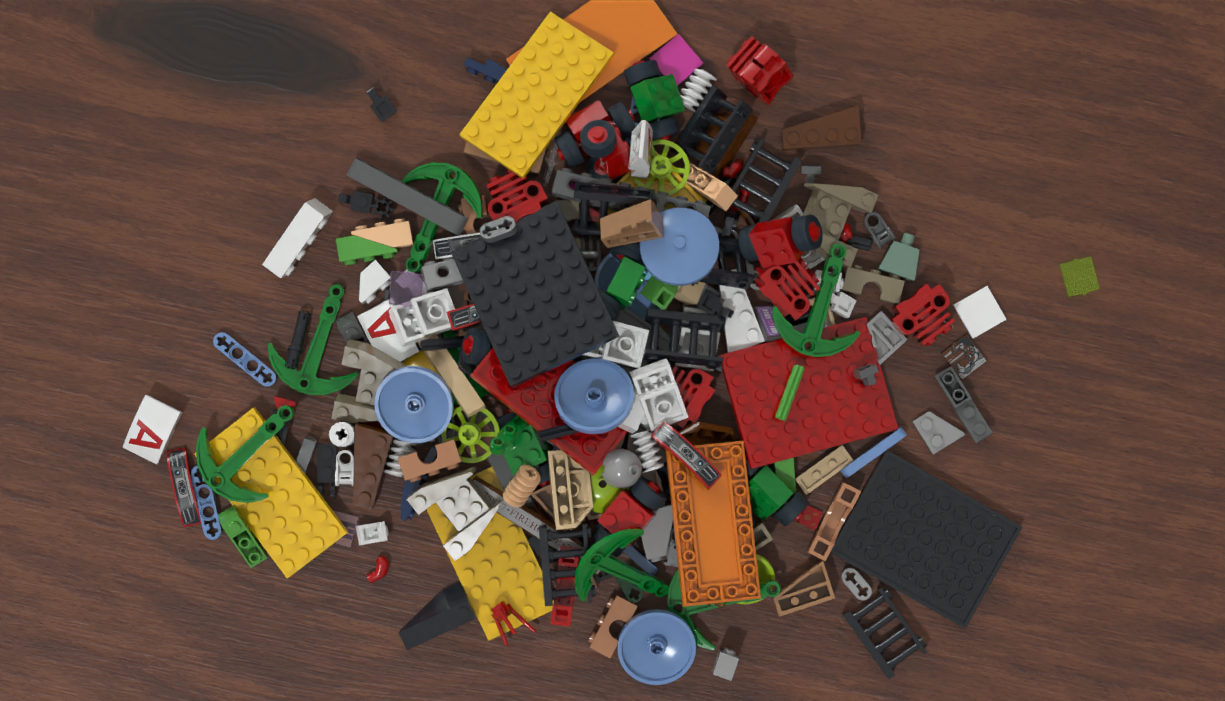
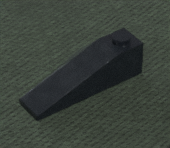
M461 582L443 589L399 632L406 650L477 618Z

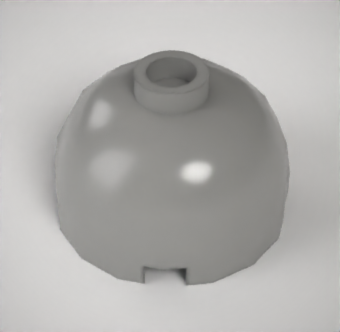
M613 449L606 455L603 461L605 472H602L606 483L610 486L618 488L631 487L641 476V461L630 450Z

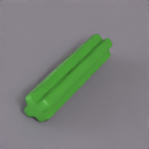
M800 365L793 366L776 413V418L784 421L787 419L804 372V367Z

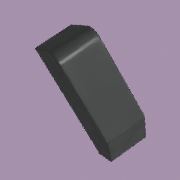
M310 436L304 438L296 459V463L305 474L318 444V439Z

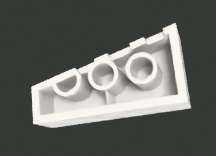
M316 198L305 202L262 265L279 278H283L286 275L290 276L295 269L294 264L297 260L300 261L306 253L305 249L315 241L317 233L326 225L328 218L334 211Z
M719 285L720 297L725 299L722 305L734 311L731 319L726 318L724 326L727 353L765 342L745 289Z

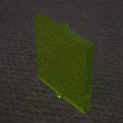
M1091 256L1078 260L1075 258L1071 262L1060 264L1068 297L1079 294L1086 295L1087 292L1100 289Z

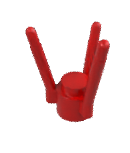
M502 601L491 609L493 612L491 616L496 622L505 646H508V642L500 621L504 620L512 634H516L507 618L510 615L508 611L533 633L536 632L512 608L510 603L506 604Z

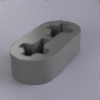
M506 216L484 224L480 228V235L487 243L496 242L514 235L517 232L518 225L512 217ZM510 223V229H506V224ZM488 230L492 231L490 236L487 235Z

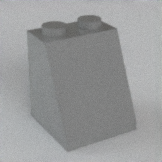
M671 504L661 506L657 511H653L657 515L644 529V534L641 536L647 560L651 559V562L663 560L662 556H665L667 553L673 521Z

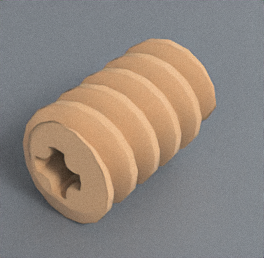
M527 464L520 466L516 475H514L506 487L505 492H503V498L510 506L522 507L540 482L538 471Z

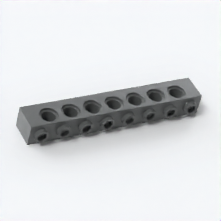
M562 168V171L557 170L552 196L581 203L580 199L574 198V190L569 188V183L572 181L630 187L631 185L624 182H619V184L611 183L612 180L602 177L600 180L594 179L592 175L587 173L577 175L573 174L574 171ZM662 191L655 193L654 201L659 212L665 211V205L672 204L675 208L695 210L708 219L711 206H707V203L704 201L696 200V202H691L683 196L674 198ZM589 200V205L600 207V201ZM608 202V209L618 212L620 211V204ZM628 204V208L636 204Z

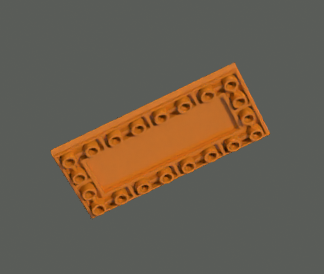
M590 0L563 19L614 52L612 59L579 103L624 73V70L633 66L634 63L641 61L678 35L654 0ZM523 48L506 59L509 65L512 64Z
M744 441L695 445L722 475L709 490L694 477L695 475L665 449L682 607L761 598Z

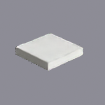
M988 286L953 305L972 339L1006 320Z

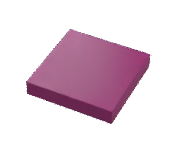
M679 34L649 58V60L657 61L662 76L673 74L677 86L694 73V69H698L704 64Z

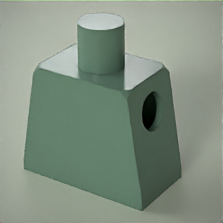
M904 233L901 243L893 241L877 270L897 275L913 282L916 276L920 251L912 247L915 236Z

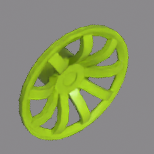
M652 141L651 155L653 159L650 160L649 171L651 177L645 186L642 185L638 177H633V180L638 187L649 189L657 178L659 179V191L665 192L664 178H667L675 188L666 193L669 196L674 195L684 187L688 180L690 172L688 157L681 147L671 141ZM653 145H665L662 155H657ZM671 146L672 148L676 149L679 152V154L668 159L667 154L669 147ZM683 158L685 169L672 166V163ZM671 172L684 174L680 184L672 177Z
M461 406L454 409L452 417L457 414L462 426L459 427L449 423L447 427L457 431L458 436L447 439L446 428L441 433L442 442L455 439V441L460 440L462 442L458 449L460 455L466 445L470 447L472 458L461 457V462L476 463L485 460L492 453L490 447L480 439L481 437H497L500 429L496 418L485 408L481 412L488 416L478 425L475 424L476 413L471 416L470 422L467 423L461 412L463 411ZM492 421L495 432H481V428ZM475 444L480 445L487 453L477 457Z

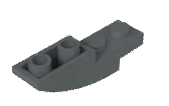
M952 366L935 375L948 402L975 444L991 436L993 432L975 406L970 394Z

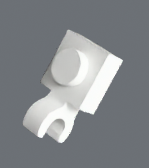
M837 292L836 295L832 293L830 310L844 318H849L856 300L843 292Z

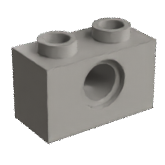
M453 257L444 258L442 262L438 263L435 261L427 262L421 268L427 293L464 284ZM440 269H444L447 271L448 275L446 277H440L437 271Z
M726 647L723 650L719 649L712 668V674L732 681L739 660L736 652Z

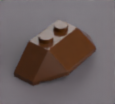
M732 112L717 113L715 117L726 122ZM749 115L715 168L712 176L721 180L724 167H729L758 120L756 116ZM710 123L705 133L716 138L721 128ZM699 140L694 150L705 155L711 145Z
M703 422L686 424L679 431L693 446L737 441L732 428Z

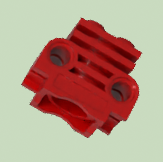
M753 36L742 43L741 49L729 58L726 65L735 80L739 81L752 95L767 105L775 99L779 89L788 84L794 77L787 63L767 45H761Z
M511 170L506 171L507 175L501 178L499 175L491 178L489 184H487L493 198L488 204V211L493 221L509 216L517 222L526 215L534 214L541 209V205L549 202L540 183L537 181L528 182L526 176L523 179ZM531 188L539 190L536 196L528 194ZM497 205L504 207L503 211L499 214L493 212L494 207Z
M801 257L796 263L786 264V267L779 265L762 268L761 263L756 265L754 268L759 273V276L754 281L762 293L771 299L783 317L790 313L796 321L808 311L810 301L803 290L806 289L812 296L814 292L809 285L812 284L817 291L820 287L817 284L819 282L818 278L810 268L805 269L808 266Z
M928 284L921 286L908 300L892 308L896 315L890 319L893 326L902 335H909L917 331L918 333L913 338L916 340L922 337V340L917 343L919 346L931 345L937 340L936 335L947 333L953 328L951 324L955 322L953 318L945 320L950 316L949 312L940 314L950 303L949 296L940 284L932 289ZM935 297H938L941 300L940 307L935 305ZM904 320L910 323L909 330L903 328L902 323Z
M674 366L671 370L688 418L675 422V424L684 428L688 420L692 423L697 422L703 405L713 395L715 389L710 387L709 384L714 377L700 369H694L684 378L683 374L685 371L681 370L678 374L676 373L678 367ZM693 374L701 376L700 384L692 383L691 376Z

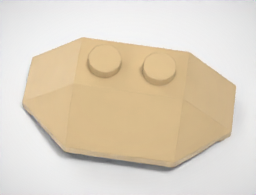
M562 450L548 451L550 486L556 530L576 528L593 508L590 473Z

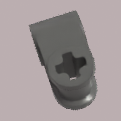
M868 213L863 217V225L878 250L882 249V246L887 242L896 240L894 234L878 213ZM869 216H875L877 219V224L874 227L868 224Z

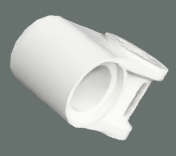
M343 449L336 457L335 486L340 484H351L353 486L354 452L350 449ZM342 453H348L351 456L349 463L342 462Z

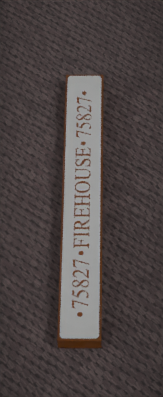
M478 476L473 478L474 484L492 506L499 500L502 501L497 510L498 514L536 538L540 539L539 525L547 524V530L564 531L556 530V526L524 505L522 507L510 506L504 500L502 491ZM577 538L552 539L551 542H548V545L557 551L560 550V546L584 549V543ZM596 570L594 574L598 576L601 570Z

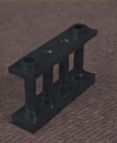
M713 85L675 143L683 149L688 158L691 156L700 161L698 166L710 175L718 166L753 110L741 99L737 105L726 101L728 96ZM721 107L732 112L726 122L715 117ZM710 123L721 128L716 138L705 133ZM699 140L711 145L705 155L694 150ZM674 148L670 150L675 155L679 154Z
M762 138L758 143H753L749 151L752 155L732 189L735 192L740 187L765 201L764 204L768 205L765 211H758L737 198L732 203L733 206L755 217L758 223L769 221L802 162L796 157L792 162H786L761 148L764 142ZM756 154L783 168V171L786 172L783 179L781 177L777 178L753 165L752 161ZM747 170L775 185L774 188L777 190L774 195L771 193L768 195L743 181L742 179Z
M577 182L574 198L581 200L580 220H575L572 232L580 235H601L600 221H588L589 200L600 201V218L608 216V202L619 203L621 211L628 208V204L637 205L650 199L654 202L655 190Z
M718 236L719 255L717 261L719 269L713 268L706 277L698 282L748 289L755 279V274L745 273L744 257L739 247V239ZM725 256L735 258L737 272L727 270Z
M648 308L645 321L652 325L650 349H645L642 359L654 363L666 358L668 362L706 366L708 369L721 367L723 358L716 357L717 335L719 331L723 330L726 317ZM662 324L671 327L670 352L658 350L659 327ZM680 327H689L690 329L689 354L677 352ZM707 329L710 332L708 356L697 355L698 330Z
M586 521L582 522L583 529L551 531L547 530V524L539 525L545 606H553V600H556V598L578 596L575 588L561 590L552 588L551 581L555 580V578L575 577L576 569H550V561L559 558L583 557L588 550V539L591 538V527H586ZM583 537L584 549L553 551V549L548 547V542H551L552 539ZM592 585L587 594L588 603H592V597H596L595 585Z
M879 587L877 591L880 595L857 612L851 613L847 610L842 615L883 673L890 679L895 675L893 670L897 664L918 649L923 654L927 653L925 649L927 645L921 636L916 637L891 602L893 597L889 591ZM885 601L892 611L870 627L862 629L859 624L861 618ZM897 617L903 627L880 644L876 643L874 645L870 640L873 637L872 634ZM908 633L915 643L891 660L885 661L881 655L884 653L883 650Z

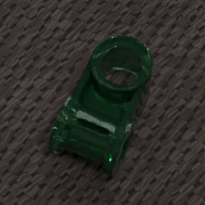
M615 576L620 588L630 602L636 603L642 600L644 594L642 589L631 582ZM634 588L636 591H640L638 599L630 598L631 589Z

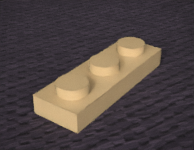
M841 445L796 477L795 481L807 495L854 460L843 445Z

